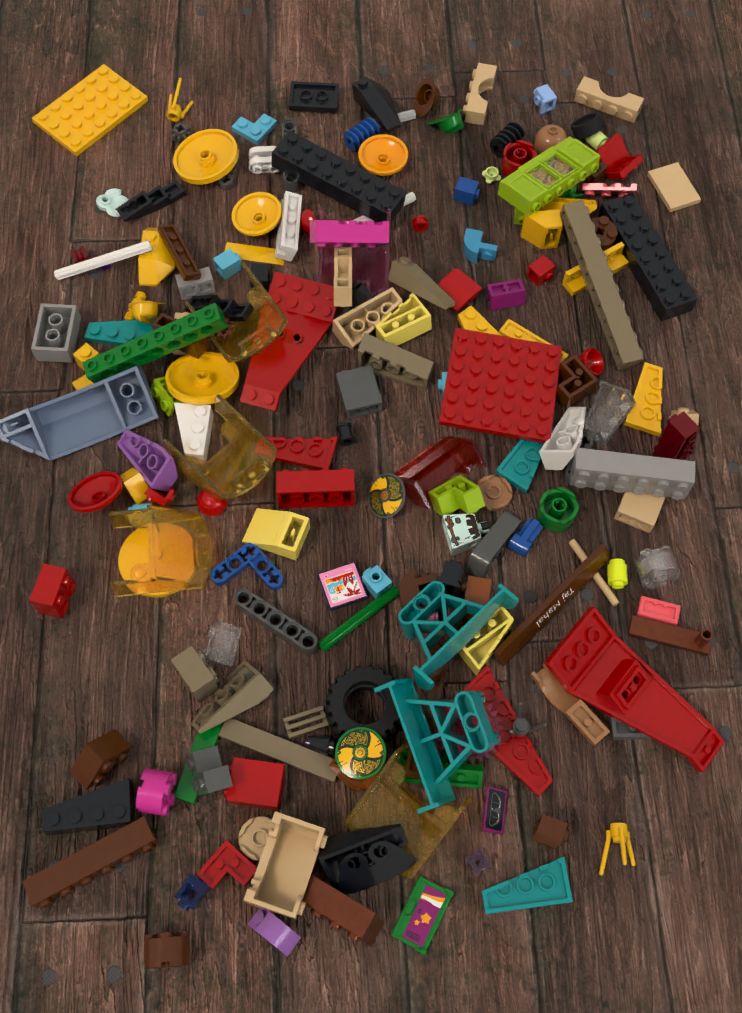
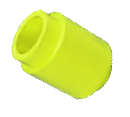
M611 559L607 565L608 585L612 586L613 589H622L628 584L627 565L623 559Z

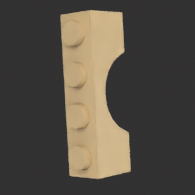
M478 63L477 69H473L472 79L474 80L470 81L469 91L471 92L467 93V105L463 107L462 115H465L464 122L484 125L488 101L484 100L480 94L493 89L497 66Z
M584 76L576 90L574 101L634 123L641 110L644 98L631 93L622 97L608 96L600 89L599 81Z
M334 247V306H352V247Z

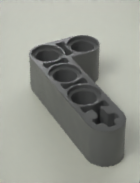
M504 511L471 553L464 572L470 576L484 578L492 562L520 527L522 520L508 511Z

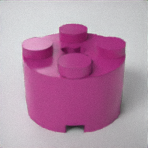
M146 768L141 776V780H144L141 787L138 786L136 809L139 812L167 816L170 805L173 806L175 802L173 786L177 782V773Z

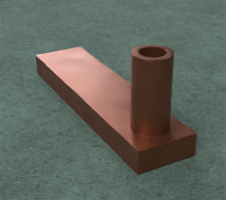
M632 615L627 636L707 656L713 632L710 629H703L701 632Z

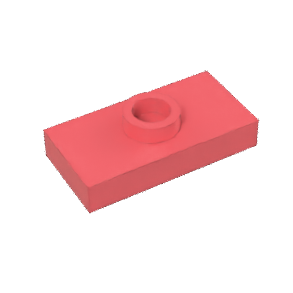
M641 596L637 616L676 626L681 606Z

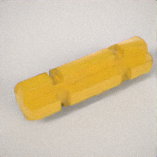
M138 291L135 295L136 298L132 302L145 301V293ZM128 308L124 316L125 320H135L132 309Z

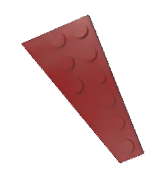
M487 665L462 691L474 690L484 693L481 697H485L483 706L493 732L499 734L496 737L501 738L500 743L489 751L539 797L553 782V779L543 761L537 755L527 735L524 737L511 736L509 731L516 720V714ZM447 706L445 710L449 712L451 707ZM458 716L457 721L462 725L460 717ZM473 716L472 722L475 726H477L478 719L475 716Z

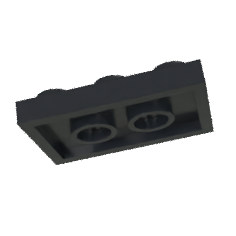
M291 81L288 108L291 111L337 113L339 84Z

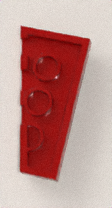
M261 437L256 450V457L315 470L330 469L338 437L303 439V437H295V439Z

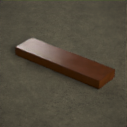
M175 224L158 226V232L183 280L200 279L201 273Z

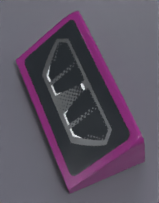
M487 786L481 832L503 835L507 791Z

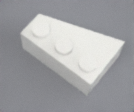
M174 403L187 463L206 465L214 417L211 405Z

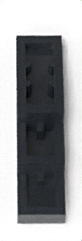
M175 180L164 188L159 185L147 194L143 190L116 208L124 222L156 212L182 198L186 193L178 181Z
M218 295L192 296L185 307L186 312L193 313L216 303L223 311L224 316L229 318L228 321L242 322L247 321L254 309L250 303L237 304L234 299L221 300Z

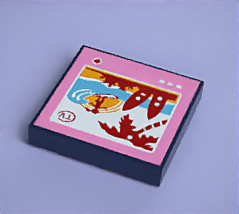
M355 562L318 573V578L330 611L368 599Z

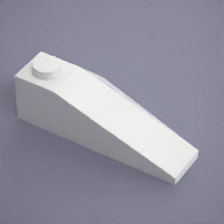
M569 407L552 431L551 438L540 449L539 453L545 470H563L575 455L576 449L582 443L586 407Z

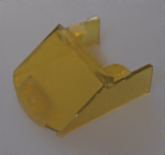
M244 261L241 262L243 270L254 285V288L247 293V300L254 309L246 322H231L233 324V327H230L232 334L228 333L226 339L221 335L218 338L215 337V334L208 336L212 344L228 363L242 361L262 352L280 336L288 323L286 316ZM186 299L184 303L186 304L190 313L195 312L191 304Z
M218 394L215 396L214 409L226 420L221 426V434L229 442L203 465L193 456H184L166 438L162 440V446L174 458L175 466L189 478V482L221 500H227L249 491L266 476L274 463L277 448Z
M147 505L145 509L109 512V518L114 528H148L149 563L135 565L130 573L131 580L110 582L116 597L205 587L213 565V544L208 527L198 513Z
M404 743L387 761L344 821V826L350 832L401 824L408 839V843L402 849L411 854L417 862L399 875L408 877L407 880H412L472 801L473 797L470 795L458 810L450 804H444L436 812L430 809L418 814L417 809L426 805L402 786L407 775L405 774V767L398 762V759L408 747V744Z

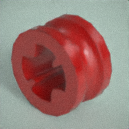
M420 215L413 218L414 231L423 232L427 230L428 223L425 216Z

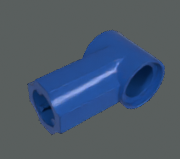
M529 518L519 533H515L507 547L524 558L531 549L533 541L543 529V526L538 520Z

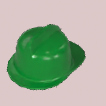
M463 108L451 115L435 119L426 124L436 123L442 132L446 134L455 133L464 127L460 114Z

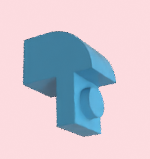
M466 228L463 242V254L466 259L477 264L478 258L486 261H495L498 245L482 243L483 231Z

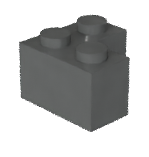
M217 746L188 754L187 766L189 771L193 773L192 786L194 792L198 793V796L233 786L228 765L222 766Z

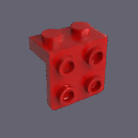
M619 133L613 135L596 150V153L601 155L600 161L608 166L606 172L608 180L625 179L628 173L637 169L638 165L643 161L641 154L629 155Z

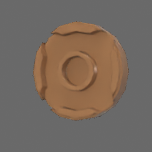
M488 475L478 481L477 485L480 487L485 506L482 507L483 509L497 512L509 505L512 499V487L505 478Z

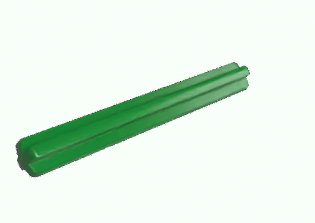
M392 586L320 640L318 642L319 648L323 652L327 651L399 596L397 587Z

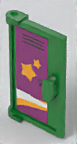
M419 876L393 928L391 936L416 949L421 955L426 956L432 938L455 893Z

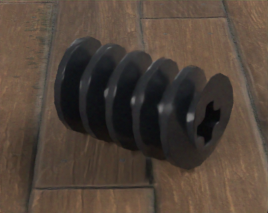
M509 122L490 141V148L497 157L503 158L504 148L508 143H516L517 140H521L525 136L522 126L517 122Z

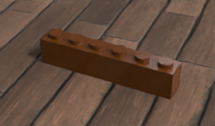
M143 816L23 880L22 883L31 905L43 909L51 905L53 899L59 896L63 898L73 893L75 887L79 885L83 887L92 883L94 877L102 874V876L109 874L114 870V866L120 863L124 865L131 862L138 853L142 852V854L153 850L155 848L154 845L158 841L148 819Z

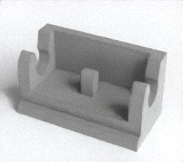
M209 267L199 269L201 278L197 280L184 281L181 274L175 275L182 300L190 299L192 296H202L216 292Z

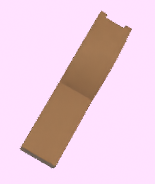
M543 663L544 668L537 674L534 671L530 674L546 699L558 711L565 714L586 739L595 746L610 733L609 729L581 699L568 694Z

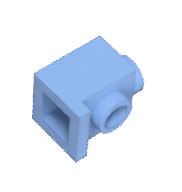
M547 84L537 87L533 94L535 95L534 103L540 108L539 113L543 114L555 109L557 96Z

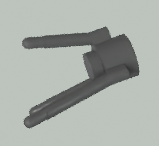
M519 702L516 720L509 732L512 737H524L527 733H533L546 727L547 723L544 722L530 727L529 722L521 716L522 702Z

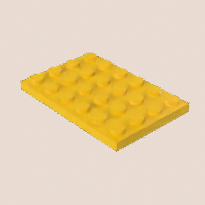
M103 64L32 117V121L77 157L147 103L148 96Z

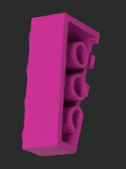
M313 220L310 221V243H316V247H327V244H333V247H343V244H349V247L359 248L360 244H365V248H376L378 244L389 243V221L374 223V221H359L357 223V221Z

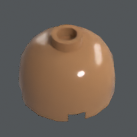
M555 124L542 127L535 137L534 148L536 152L541 154L548 148L565 140L567 135L564 129Z

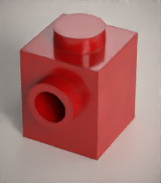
M543 255L528 265L526 276L539 287L554 277L556 266L552 260Z

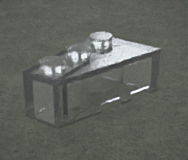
M600 380L598 393L593 398L594 404L589 409L584 423V431L592 438L593 442L605 446L636 405V402L630 390Z

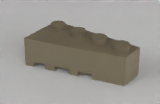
M364 332L358 348V367L371 365L375 375L427 389L433 372V361Z

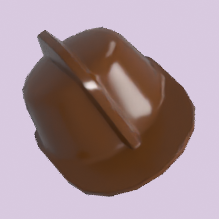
M430 78L423 79L417 87L413 108L416 112V117L421 118L425 116L439 101L440 92Z

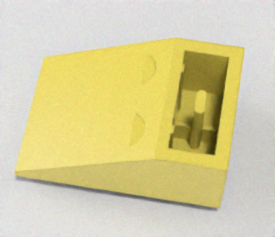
M256 508L242 543H251L257 545L260 549L297 561L310 529V519L293 512Z

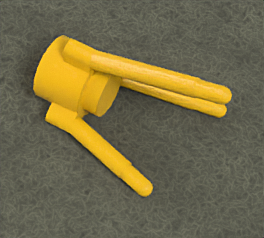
M182 78L178 80L173 104V95H169L166 116L174 122L184 119L185 114L194 103V101H191L183 111L181 106L176 104Z
M611 823L610 830H606V841L599 871L600 875L604 873L611 839H613V843H620L623 865H627L625 843L631 865H636L630 841V832L626 823Z

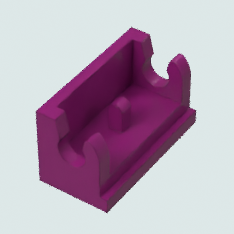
M521 279L487 284V301H490L489 308L491 311L525 305L526 290Z

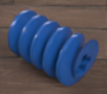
M367 117L360 121L359 124L345 131L344 141L351 151H355L356 148H360L366 139L379 135L381 131L375 120Z

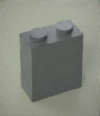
M371 365L360 366L352 370H342L336 373V384L346 419L382 411V399Z

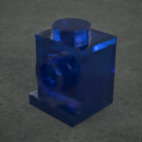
M190 873L174 897L179 899L177 904L187 912L190 908L195 911L211 888ZM191 891L196 892V897L194 899L189 898V893Z

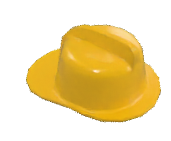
M135 301L129 303L128 307L132 309L136 320L151 324L157 318L158 307L166 304L152 301Z

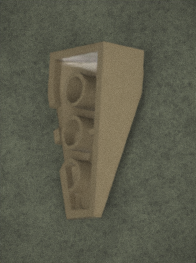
M400 257L392 261L388 277L389 281L445 310L455 305V301L417 264L411 262L409 258Z
M244 660L228 675L226 685L222 690L217 689L214 693L216 695L212 703H207L191 722V725L201 734L259 704L262 700L268 698L274 688L258 670Z

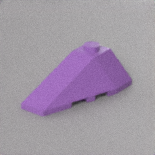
M125 429L117 442L119 448L152 489L168 492L178 478L174 458L165 447Z

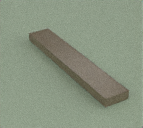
M233 718L224 721L218 734L220 738L334 783L337 776L329 767L333 758Z

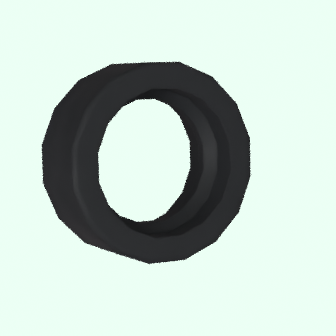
M599 112L586 114L571 124V130L576 139L592 136L604 127Z

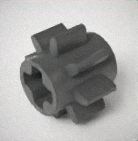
M181 123L175 125L174 129H171L173 142L177 141L180 145L182 141L191 135L190 127H186Z

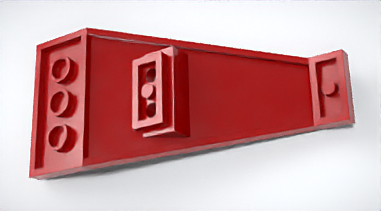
M274 271L241 394V403L277 412L281 394L333 325L338 306H334V286ZM283 331V335L279 337L278 332ZM299 335L300 340L295 341V337Z

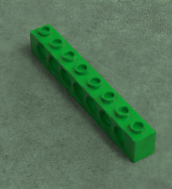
M213 303L83 361L86 377L93 383L99 382L132 367L145 365L228 328L224 313L216 303Z

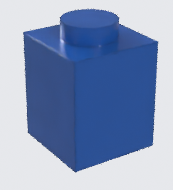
M460 176L455 187L454 200L473 205L475 199L478 200L480 196L479 182Z

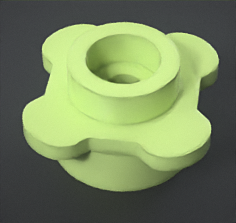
M488 167L482 172V176L485 177L488 184L501 180V175H499L496 167Z

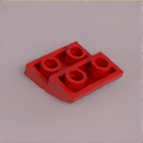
M458 268L452 270L437 284L455 301V305L451 308L457 313L469 301L472 302L483 290L481 286Z

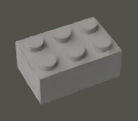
M41 303L31 347L37 361L73 363V353L75 352L81 321L77 305Z

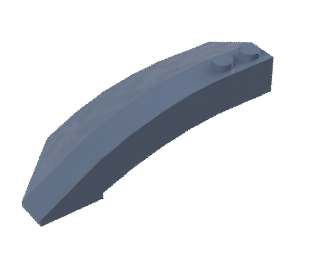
M135 366L87 387L0 419V439L51 461L119 435L125 429L131 430L159 418L144 371L142 367Z

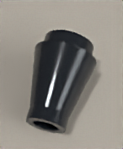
M308 736L305 746L329 757L330 755H335L338 739L333 738V736Z

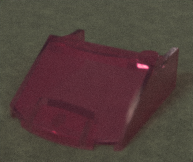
M320 207V220H326V209L324 207ZM387 209L389 243L378 244L376 248H365V246L352 248V283L359 278L363 283L362 285L365 286L372 296L384 292L388 289L391 209ZM327 244V247H319L318 282L334 286L333 244Z

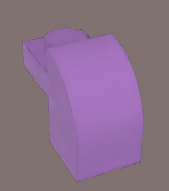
M262 908L258 909L248 923L251 928L286 956L290 954L301 938L274 914Z

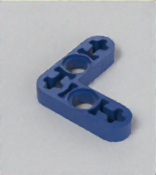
M251 543L242 546L214 567L210 573L212 582L217 586H223L250 566L270 590H279L284 584L283 576L257 545ZM247 550H254V555H247ZM233 560H238L241 563L236 569L230 567V563ZM261 562L268 564V568L264 571L257 569L258 564ZM225 566L227 567L230 574H228L227 571L225 572ZM270 572L274 579L278 578L277 584L271 583V578L268 575ZM217 573H219L220 575L222 574V575H223V578H222V579L217 578V577H216V574H217Z

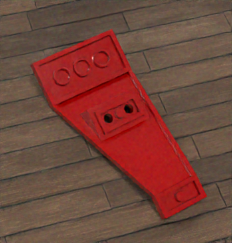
M589 607L544 662L545 666L568 694L581 699L588 705L682 754L689 760L697 772L705 771L725 742L717 730L615 634L596 607Z

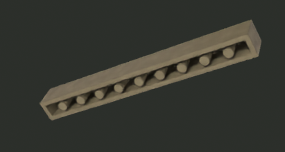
M583 200L564 204L560 211V216L617 369L622 370L637 366L643 360V351L639 348L637 335L631 327V319L626 314L625 304L620 298L618 285L613 280V272L607 264V257L602 251L600 238L597 237L595 225L589 217V209L585 206Z

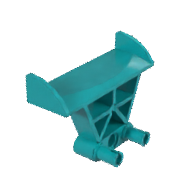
M440 581L429 583L398 614L400 628L404 631L405 637L408 639H413L414 635L417 637L427 660L420 669L416 665L413 667L416 685L424 690H431L434 687V681L429 676L455 656L482 629L500 606L513 609L518 605L519 598L500 583L498 585V593L484 606L446 594L444 584ZM420 605H426L423 609L418 608ZM446 607H450V608L455 609V610L447 617V609H446ZM443 610L444 621H426L435 611L439 613ZM467 613L473 614L474 616L459 631L453 627ZM421 633L430 634L424 639ZM447 633L451 639L431 657L429 649Z
M412 678L393 680L374 688L375 693L390 690L430 805L417 809V813L419 814L456 800L448 778L474 751L477 753L489 751L495 745H498L501 738L496 737L499 734L493 732L483 706L485 697H481L484 693L474 690L462 691L457 693L454 700L419 698ZM421 704L430 706L439 733L432 735ZM442 706L451 707L447 716ZM458 716L467 737L451 731ZM473 716H475L478 719L477 726H475L472 722ZM440 737L450 761V765L446 770L434 741ZM456 743L466 748L459 753Z

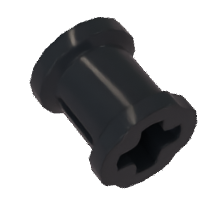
M341 422L336 425L341 446H349L356 441L352 435V424L350 422Z

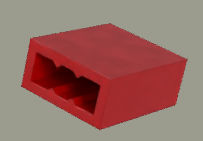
M234 757L233 763H229L228 766L233 786L225 788L223 795L226 797L227 803L279 811L285 765Z

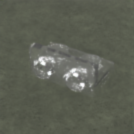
M221 621L210 627L208 637H210L209 643L203 651L207 664L213 662L228 668L232 667L242 628Z

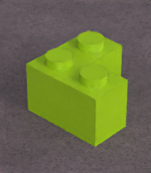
M461 475L428 492L434 511L442 517L443 515L453 514L459 508L470 515L485 506L480 487Z

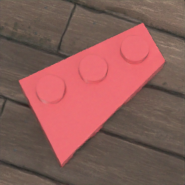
M583 183L580 193H584L585 196L601 194L602 197H611V195L621 197L637 191V184L624 187L622 183H615L607 187L605 183Z

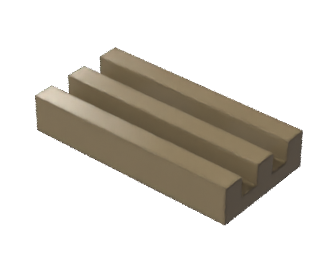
M323 706L283 718L289 740L329 727ZM318 713L321 714V715H318V716H315V717H312V718H309V719H306V720H303V721H300V722H297V723H294V724L289 725L290 722H293V721H296V720H299V719H302V718H305V717H309V716H312V715H315V714H318ZM323 720V723L291 732L292 729Z

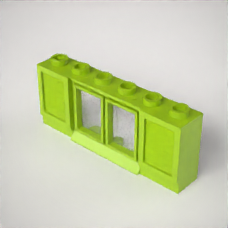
M568 137L502 179L499 183L498 195L526 216L537 212L544 205L549 204L556 197H560L568 189H572L580 181H584L592 173H596L599 168L601 155L576 138Z

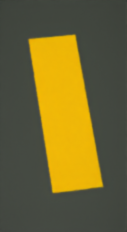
M226 243L225 251L230 248L240 256L241 260L284 265L285 260L275 258L274 248Z

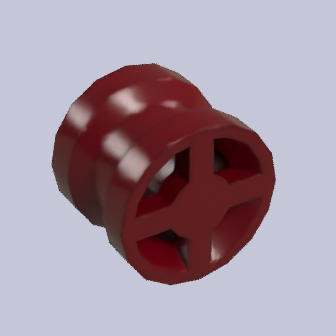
M81 246L78 250H70L75 264L88 260L84 246Z

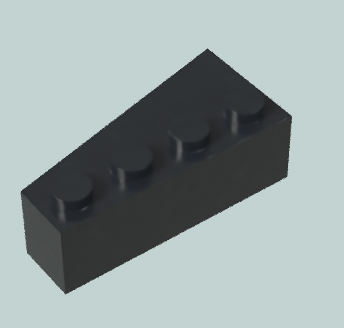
M128 778L43 809L42 832L51 836L121 828L134 822V783Z

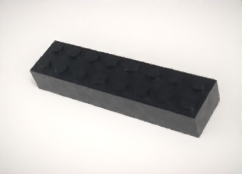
M289 131L272 151V167L375 222L389 221L390 225L404 206L406 191L292 131Z
M627 194L603 202L598 216H607L616 226L618 234L615 245L620 242L625 245L622 254L629 261V269L660 321L662 322L692 311L698 298L634 194Z

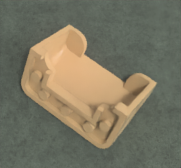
M275 811L271 821L272 831L269 830L268 838L254 878L251 880L252 887L250 886L247 889L244 902L296 919L297 915L302 916L306 902L302 900L319 849H324L328 836L324 835L325 828Z

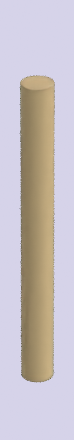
M575 539L571 540L569 545L581 562H583L587 555ZM597 572L593 579L612 606H616L620 603L599 572Z

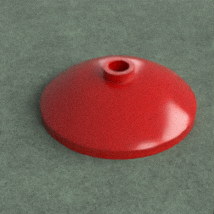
M112 471L90 475L73 487L68 495V504L71 509L81 513L101 510L109 506L120 495L123 488V480L118 473Z

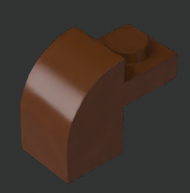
M414 571L402 578L399 586V601L402 609L429 583L437 581L435 573L430 575L429 573H424L415 578Z

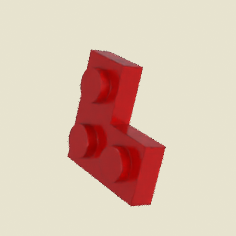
M226 840L199 870L197 875L213 890L227 873L245 887L255 875L257 867Z

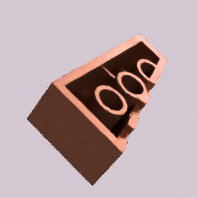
M311 874L302 900L306 902V906L311 908L310 913L319 919L325 917L329 920L328 924L336 930L340 931L342 928L348 932L347 936L357 943L360 940L371 947L384 925L380 917Z

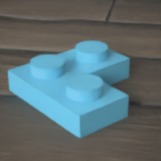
M263 114L255 123L240 117L231 126L232 132L258 146L277 126V120L266 114Z

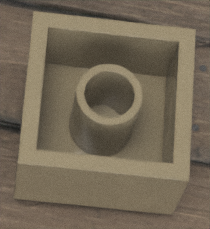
M190 646L172 658L171 662L194 698L200 703L217 691L219 680L213 668L208 666L199 649L195 651Z

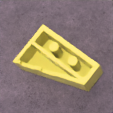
M412 293L407 301L401 302L398 305V309L393 313L390 312L375 326L376 338L398 346L431 330V314L416 295Z
M500 606L482 629L458 652L476 676L481 672L492 656L493 651L499 646L512 627L514 618L504 607Z

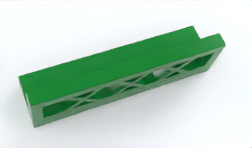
M399 749L397 782L423 784L421 779L404 776L407 760H403V757H408L409 750ZM439 752L446 770L450 765L447 762L449 761L447 753ZM470 755L448 778L450 785L481 789L483 756ZM468 763H478V766L469 765Z

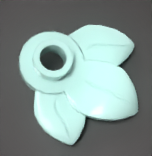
M113 188L107 190L105 194L99 195L96 199V204L100 210L106 211L108 215L121 217L116 208L129 199L121 195L120 189Z

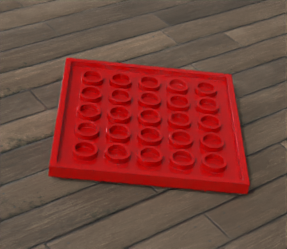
M455 328L438 424L544 444L551 438L562 347Z

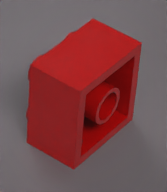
M43 563L29 601L39 614L62 619L64 613H67L69 609L70 596L75 593V581L66 568Z

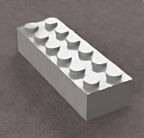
M577 448L571 463L570 485L577 488L590 487L600 491L606 489L617 493L632 492L635 495L648 494L658 498L664 496L681 500L687 497L695 484V461Z

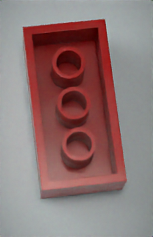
M323 468L313 471L302 469L301 471L282 470L281 472H276V494L279 509L355 506L354 469L340 468L339 470H330Z

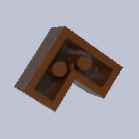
M575 354L560 363L559 377L563 382L557 386L556 399L567 409L595 391L598 379Z
M114 729L86 743L70 773L86 790L94 785L97 787L106 779L105 774L114 765H120L128 758L127 754L132 746Z

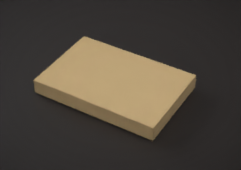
M678 162L648 171V178L669 212L700 203V196Z

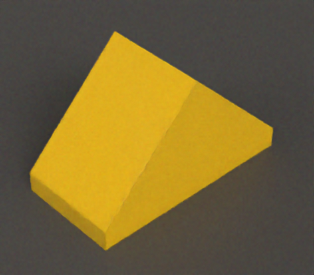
M131 468L121 474L123 487L134 502L142 504L147 501V496L144 493L148 485L140 472L135 468Z

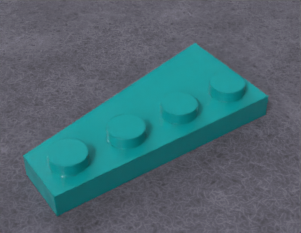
M138 320L90 322L84 338L87 342L119 346L151 332L153 329L151 324Z

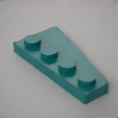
M520 439L496 469L495 473L505 478L524 493H527L541 460L539 451L544 444Z
M564 857L481 891L485 915L573 902Z

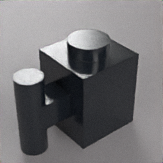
M359 278L352 283V306H348L351 310L373 298L365 286L362 285L363 283Z

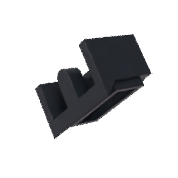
M445 560L440 582L444 584L446 594L459 598L464 569L461 568L462 564L458 561Z

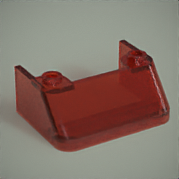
M447 436L408 462L394 474L403 481L407 497L415 505L429 509L431 507L429 504V491L436 488L456 472L467 474L473 470L472 467L479 466L485 468L487 464L474 440Z

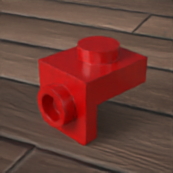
M148 486L144 493L148 501L153 504L159 503L163 507L166 503L170 504L176 496L173 486L166 495L157 489H152L150 486Z

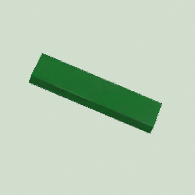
M223 722L201 734L197 732L190 753L216 746ZM187 762L174 798L195 805L198 793L193 790L192 780L194 777L192 771L188 769Z

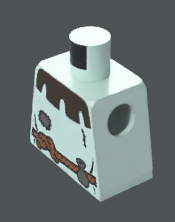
M473 513L470 515H443L442 526L451 556L476 547L481 541V534L488 533L490 530L488 522L477 523Z

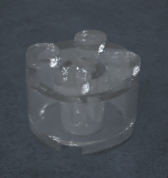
M663 546L654 550L644 549L640 552V557L635 561V567L642 586L646 585L649 589L664 587L668 585L667 581L671 579L676 581L681 575L670 546Z

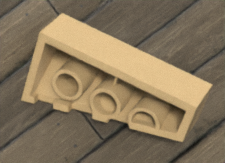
M392 287L334 319L332 331L343 345L353 349L361 342L364 332L369 334L390 312L393 313L398 309V305L403 300Z

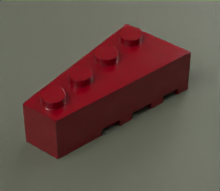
M683 411L679 415H672L667 420L668 424L662 430L663 434L658 438V444L653 448V457L685 460L694 454V444L697 442L696 438L698 437L700 427Z

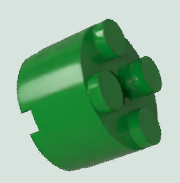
M562 487L547 490L542 495L537 508V520L546 529L558 533L568 529L573 524L579 510L574 493Z

